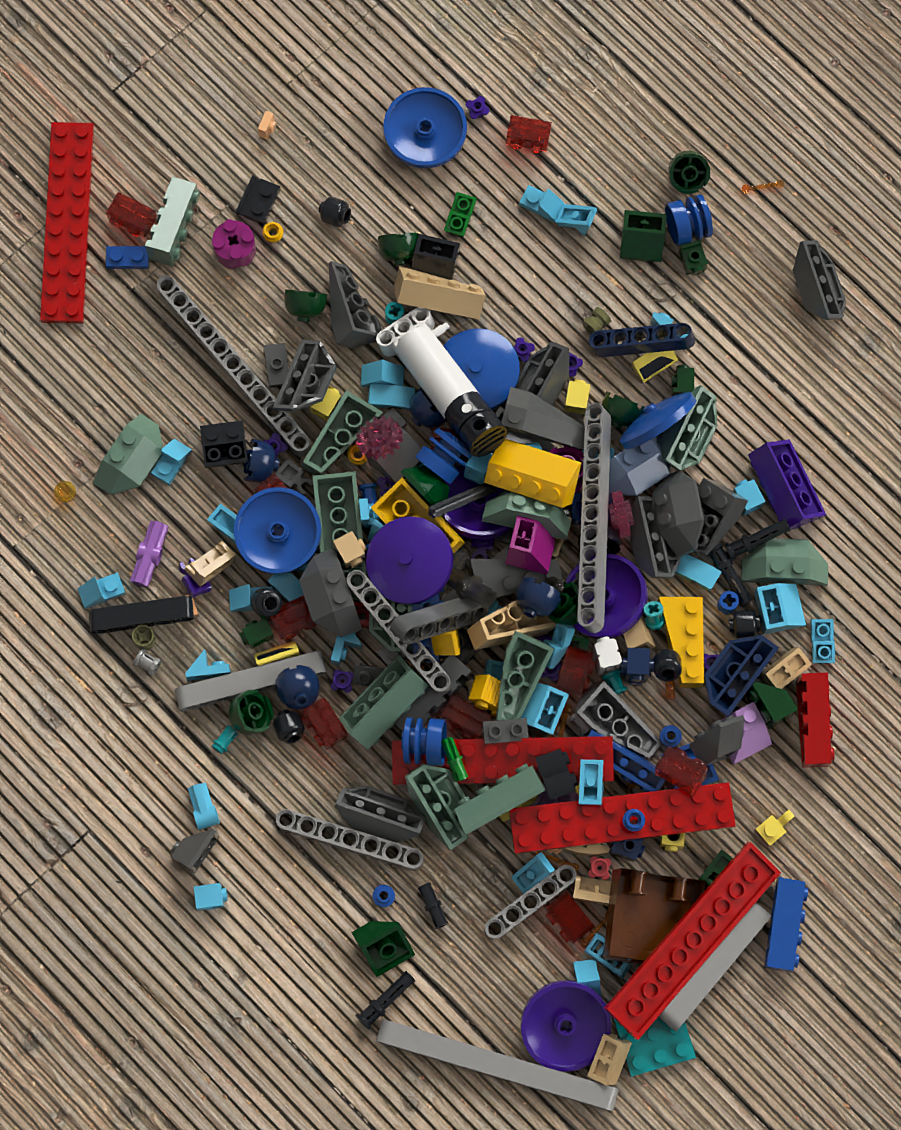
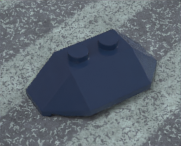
M763 635L730 640L704 675L710 705L728 717L779 647Z

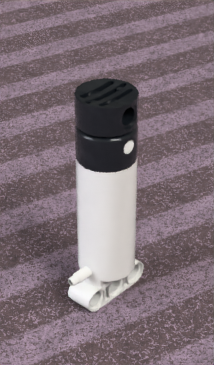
M417 307L378 333L376 341L380 350L387 357L394 355L399 357L468 451L474 457L486 456L494 452L505 441L507 429L437 339L438 336L449 329L448 323L433 329L435 322L429 309Z

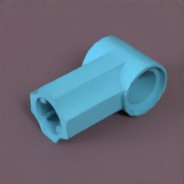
M197 784L188 788L198 830L220 824L207 784Z

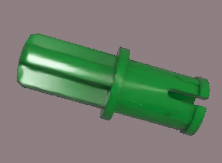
M453 738L443 739L441 744L447 757L446 764H449L455 782L468 778L462 762L463 757L459 755Z

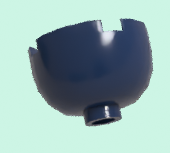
M420 388L410 400V412L413 416L411 419L418 427L423 425L430 429L438 428L446 420L423 389Z
M251 439L249 444H253L252 450H247L248 463L244 464V473H247L248 476L243 478L244 481L264 482L271 477L273 471L277 472L279 459L276 458L273 447L267 442Z
M523 578L517 590V602L520 608L524 610L523 614L529 618H535V616L546 617L552 614L562 597L559 598L561 594L554 587L543 581L539 585L534 583L535 578Z
M296 665L297 668L291 670L289 667L284 669L275 681L276 693L280 701L287 707L295 710L311 706L319 695V679L316 672L310 667Z

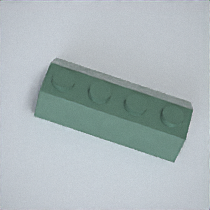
M526 763L515 769L517 774L508 777L506 774L496 780L497 785L491 788L486 785L476 791L478 795L470 799L467 796L457 802L458 806L454 810L465 835L545 791L546 787L534 765L528 767Z

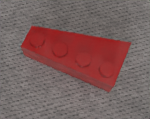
M828 672L802 673L796 680L802 768L828 767L831 761H834V748L831 747L833 729L830 726L831 706L829 704Z

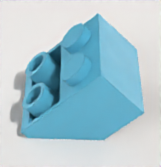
M777 583L756 588L754 597L763 635L806 626L796 584Z
M537 683L521 718H527V727L545 736H551L555 731L569 694L549 685Z

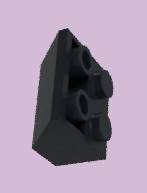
M419 234L411 269L453 280L460 253V243Z
M243 420L200 426L205 468L248 463Z

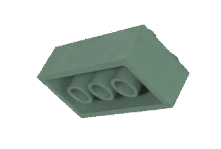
M398 655L339 717V720L349 734L369 750L371 746L379 742L386 730L394 726L401 714L406 713L410 709L411 704L417 697H421L425 693L429 685L413 666Z

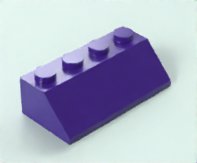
M790 439L767 442L748 454L751 466L760 479V485L765 490L769 503L777 514L778 522L786 519L792 530L826 516Z

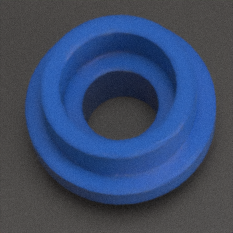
M672 725L664 727L660 732L661 743L669 748L677 746L682 739L681 731ZM669 732L675 735L673 740L667 738Z
M630 809L623 815L622 822L627 830L636 832L643 828L645 817L640 810ZM630 817H636L637 824H631Z
M380 885L375 888L373 900L376 905L388 907L394 902L395 893L390 886ZM381 892H386L388 898L382 900L379 895Z

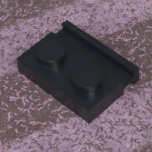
M252 175L236 209V214L264 225L281 190L280 186L264 179H258Z

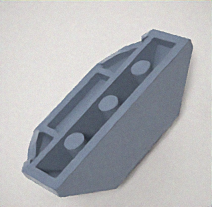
M660 435L637 447L625 449L610 459L609 494L636 497L669 476L670 464L663 460Z

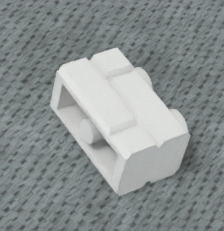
M603 637L596 640L597 643L594 645L592 656L594 663H596L597 674L604 676L612 671L619 670L622 659L620 652H618L616 639Z

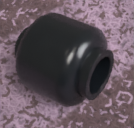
M328 197L319 206L321 220L329 225L341 227L351 217L349 204L344 200Z
M261 588L252 595L251 607L258 615L272 617L280 611L282 599L277 591Z
M753 610L736 611L733 614V619L729 620L730 633L734 632L736 639L757 636V633L761 632L759 615H756Z
M664 649L657 652L653 657V672L659 680L670 682L679 678L682 673L681 657L676 651Z
M282 710L273 721V727L280 741L292 744L302 738L305 728L297 712Z

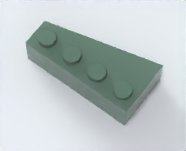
M346 390L304 459L301 468L315 476L323 475L381 418L383 412Z

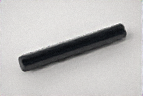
M487 483L480 484L429 506L428 515L432 516V518L442 516L495 493L496 486Z

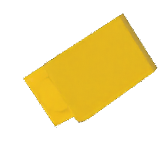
M458 629L431 637L435 655H460L461 645Z

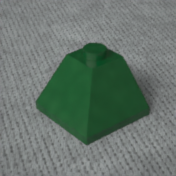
M426 465L406 468L401 471L431 506L448 499L450 487L445 483L444 479Z
M370 921L351 932L376 977L415 955L398 922Z

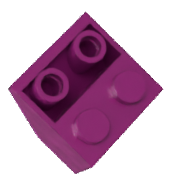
M517 515L505 564L548 575L555 539L538 520Z

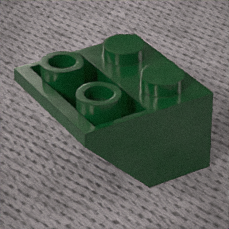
M625 210L619 259L662 262L667 214Z
M755 682L747 691L749 703H755L765 725L769 729L791 718L798 710L787 690Z

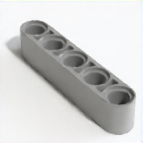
M569 865L559 867L491 918L484 928L486 937L490 940L502 938L570 887L576 879L575 869ZM562 871H569L572 879L568 882L562 881L560 873ZM551 884L554 888V893L551 895L544 894L542 886ZM527 897H532L536 900L534 908H527L525 906L524 900ZM510 910L516 911L519 919L511 922L506 918V913ZM491 924H498L500 926L501 932L498 935H491L489 933L488 927Z

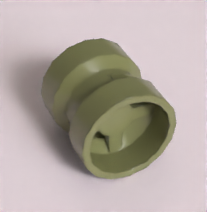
M596 307L592 311V316L586 317L582 321V325L592 334L596 331H601L612 320L603 309Z
M139 625L132 632V639L139 649L149 650L155 645L156 637L149 626Z

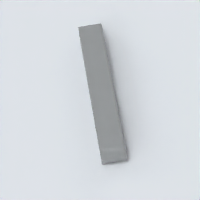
M354 570L350 572L347 576V584L354 595L429 686L438 694L447 693L451 688V680L443 668L420 641L411 643L419 646L417 653L409 654L407 652V647L410 644L403 643L390 631L391 622L399 615L362 571ZM355 577L363 578V583L358 587L352 585V580ZM373 593L377 595L374 603L369 604L365 601L368 594ZM383 610L391 612L388 620H381L379 618ZM424 661H431L433 667L429 671H423L421 664ZM438 678H445L447 680L444 688H437L435 686V681Z
M321 651L311 652L178 687L175 689L179 710L189 711L231 700L247 690L262 692L276 688L275 681L278 675L288 667L290 670L297 668L296 665L310 667L316 672L317 677L327 673Z
M287 809L281 810L276 816L277 826L284 832L410 871H416L423 865V855L418 849ZM285 815L292 817V823L288 826H283L280 823L281 818ZM311 822L314 825L313 830L308 833L301 830L302 824ZM327 828L335 831V835L331 839H325L322 836L323 831ZM347 835H353L356 838V842L351 846L343 842ZM367 842H375L377 849L374 852L366 851L365 844ZM389 848H395L399 853L396 858L390 859L386 856V851ZM416 854L420 858L417 865H410L407 862L408 856Z
M756 902L658 1017L676 1032L772 915Z

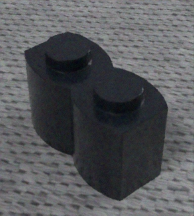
M559 748L535 757L550 800L576 791L575 786L579 784L575 773H570L567 765L571 764L567 751L562 752V749Z

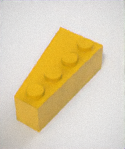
M659 597L657 602H660L663 606L662 615L665 620L663 628L665 629L669 649L676 651L681 657L682 673L677 678L679 687L702 688L704 684L703 597Z

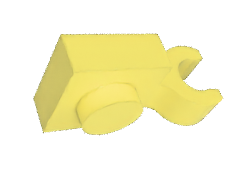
M790 810L786 811L777 820L771 815L755 831L768 846H771L787 832L783 826L794 815Z

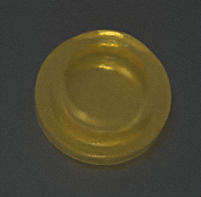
M62 481L55 487V497L60 502H70L76 496V488L71 482Z

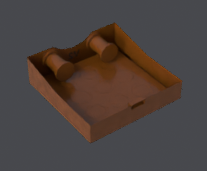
M626 868L612 870L603 960L641 965L704 893L705 881L663 876Z

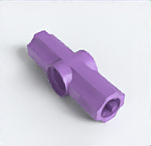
M150 521L144 541L140 543L137 551V562L130 579L131 583L140 587H149L155 566L159 565L162 557V546L169 529L168 525L158 521Z

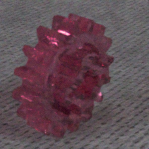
M382 416L380 420L373 417V422L366 421L367 426L359 428L362 433L356 434L358 438L356 443L359 450L368 459L372 455L375 460L381 455L385 459L387 453L393 455V449H399L398 443L403 442L401 437L403 432L398 422H394L392 417L387 420L385 416Z
M622 491L612 492V504H608L611 525L613 529L618 528L620 538L631 537L630 526L634 525L629 500L624 501Z

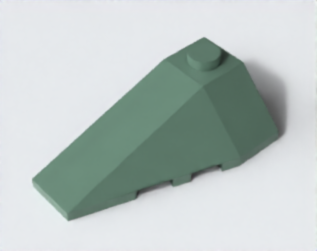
M518 631L514 632L505 651L496 720L521 718L554 648L527 634Z

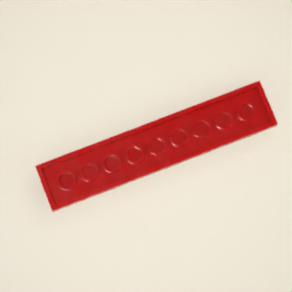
M51 122L41 323L84 324L94 139L93 123Z
M613 736L521 738L522 741L485 744L484 739H453L459 755L463 757L462 762L468 778L457 781L458 784L496 783L497 779L506 774L508 777L517 774L515 769L526 763L528 767L534 765L543 781L535 757L559 748L562 749V752L567 751L571 764L567 765L570 773H575L578 782H580L581 759L603 760V781H614ZM392 740L393 785H407L405 776L420 765L415 764L414 755L412 763L405 764L401 740ZM423 755L420 765H428L426 755ZM445 755L444 765H443V766H436V767H441V768L450 769V771H451V768H450L449 764H446V761H447L446 755Z
M729 782L603 797L602 805H580L579 800L518 807L509 811L514 854L736 827ZM630 809L640 810L644 814L645 824L639 831H629L623 825V815ZM630 817V823L637 824V818Z
M747 842L604 1009L634 1039L639 1040L781 872L751 842Z

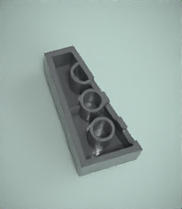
M465 559L473 595L480 601L516 593L522 579L525 577L535 578L534 583L539 585L542 581L547 584L563 581L558 560H551L548 575L507 565L505 564L506 559Z
M449 655L446 660L439 664L451 680L450 690L445 694H438L428 686L425 693L421 697H417L411 704L410 709L406 713L401 714L396 720L394 727L400 733L403 732L407 717L414 718L415 728L417 719L422 718L425 727L429 720L434 718L465 685V682L470 680L471 670L455 655ZM438 678L435 681L437 688H444L447 684L445 678Z

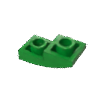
M460 192L456 193L444 231L462 237L465 236L477 201L476 197Z

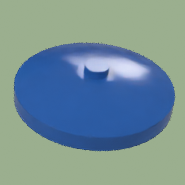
M422 87L404 92L391 103L384 118V137L388 148L396 158L412 167L426 169L444 165L460 152L466 140L467 121L462 107L451 95L439 89Z
M476 328L462 331L444 344V348L492 410L507 401L510 387L516 388L518 385L520 363L514 347L505 337L488 329Z
M685 392L669 397L657 404H649L643 409L644 413L636 418L620 437V443L625 449H631L651 440L685 416L693 408L697 400L691 392Z
M282 487L264 489L251 496L240 508L234 524L235 543L242 557L255 569L274 575L291 573L306 565L315 555L322 535L321 521L313 504L299 492Z

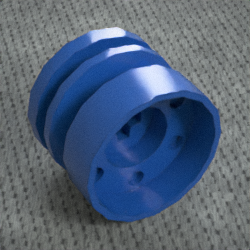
M701 194L694 196V199L692 197L686 198V208L681 200L665 204L666 223L670 236L676 246L691 242L692 233L697 240L702 239L703 236L708 238L713 235L711 213Z
M437 428L434 432L441 437V440L437 441L431 436L429 439L435 445L434 449L423 446L415 457L451 484L459 474L458 470L453 466L455 462L465 466L467 463L459 457L463 454L471 459L473 455L458 438L450 432Z
M406 718L401 739V749L405 764H411L414 755L415 764L420 765L423 755H426L428 765H444L446 754L441 741L447 738L445 719L431 718L428 727L424 728L423 719L418 718L415 728L414 718Z

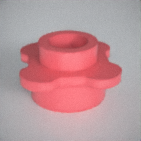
M596 856L591 857L589 861L591 864V868L588 871L589 877H600L603 880H607L610 877L608 871L609 866H611V860L609 858L598 859Z

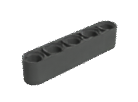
M468 594L400 615L391 622L390 631L403 643L411 644L475 624L487 616L488 607L474 595Z

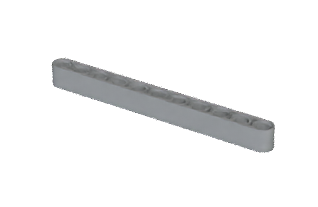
M168 275L160 277L157 281L160 297L275 433L280 435V438L287 444L292 453L298 457L306 456L310 451V442L304 431L287 411L277 410L279 414L275 417L268 415V412L273 410L276 398L175 279ZM165 285L172 286L171 290L164 291L162 290V288ZM179 300L185 301L183 306L178 307L175 305ZM191 316L199 317L196 322L188 321ZM205 331H209L212 333V335L208 338L202 337V334ZM224 347L225 351L218 354L215 352V349ZM235 362L239 364L236 369L228 368L230 363ZM245 378H250L252 380V382L248 385H243L241 383V381ZM258 394L265 395V398L262 401H257L254 399L255 396ZM285 425L292 427L290 432L285 433L281 431ZM298 441L306 443L305 447L300 449L296 448L295 444Z
M593 403L587 407L584 433L577 618L579 624L590 633H597L602 630L605 614L611 415L599 403ZM594 596L593 601L589 603L590 598ZM594 617L593 621L588 624V621Z
M382 1019L376 1042L612 1112L619 1089L384 1019Z

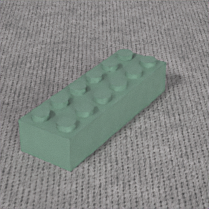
M356 471L312 476L315 506L322 528L319 544L320 553L331 549L335 550L346 582L348 574L354 570L362 571L367 576L365 559H363L361 565L355 568L351 566L346 568L333 545L334 540L353 531L357 540L362 539L363 541ZM355 577L352 580V585L355 587L363 583V578ZM350 590L353 602H360ZM369 594L365 598L367 603H369Z

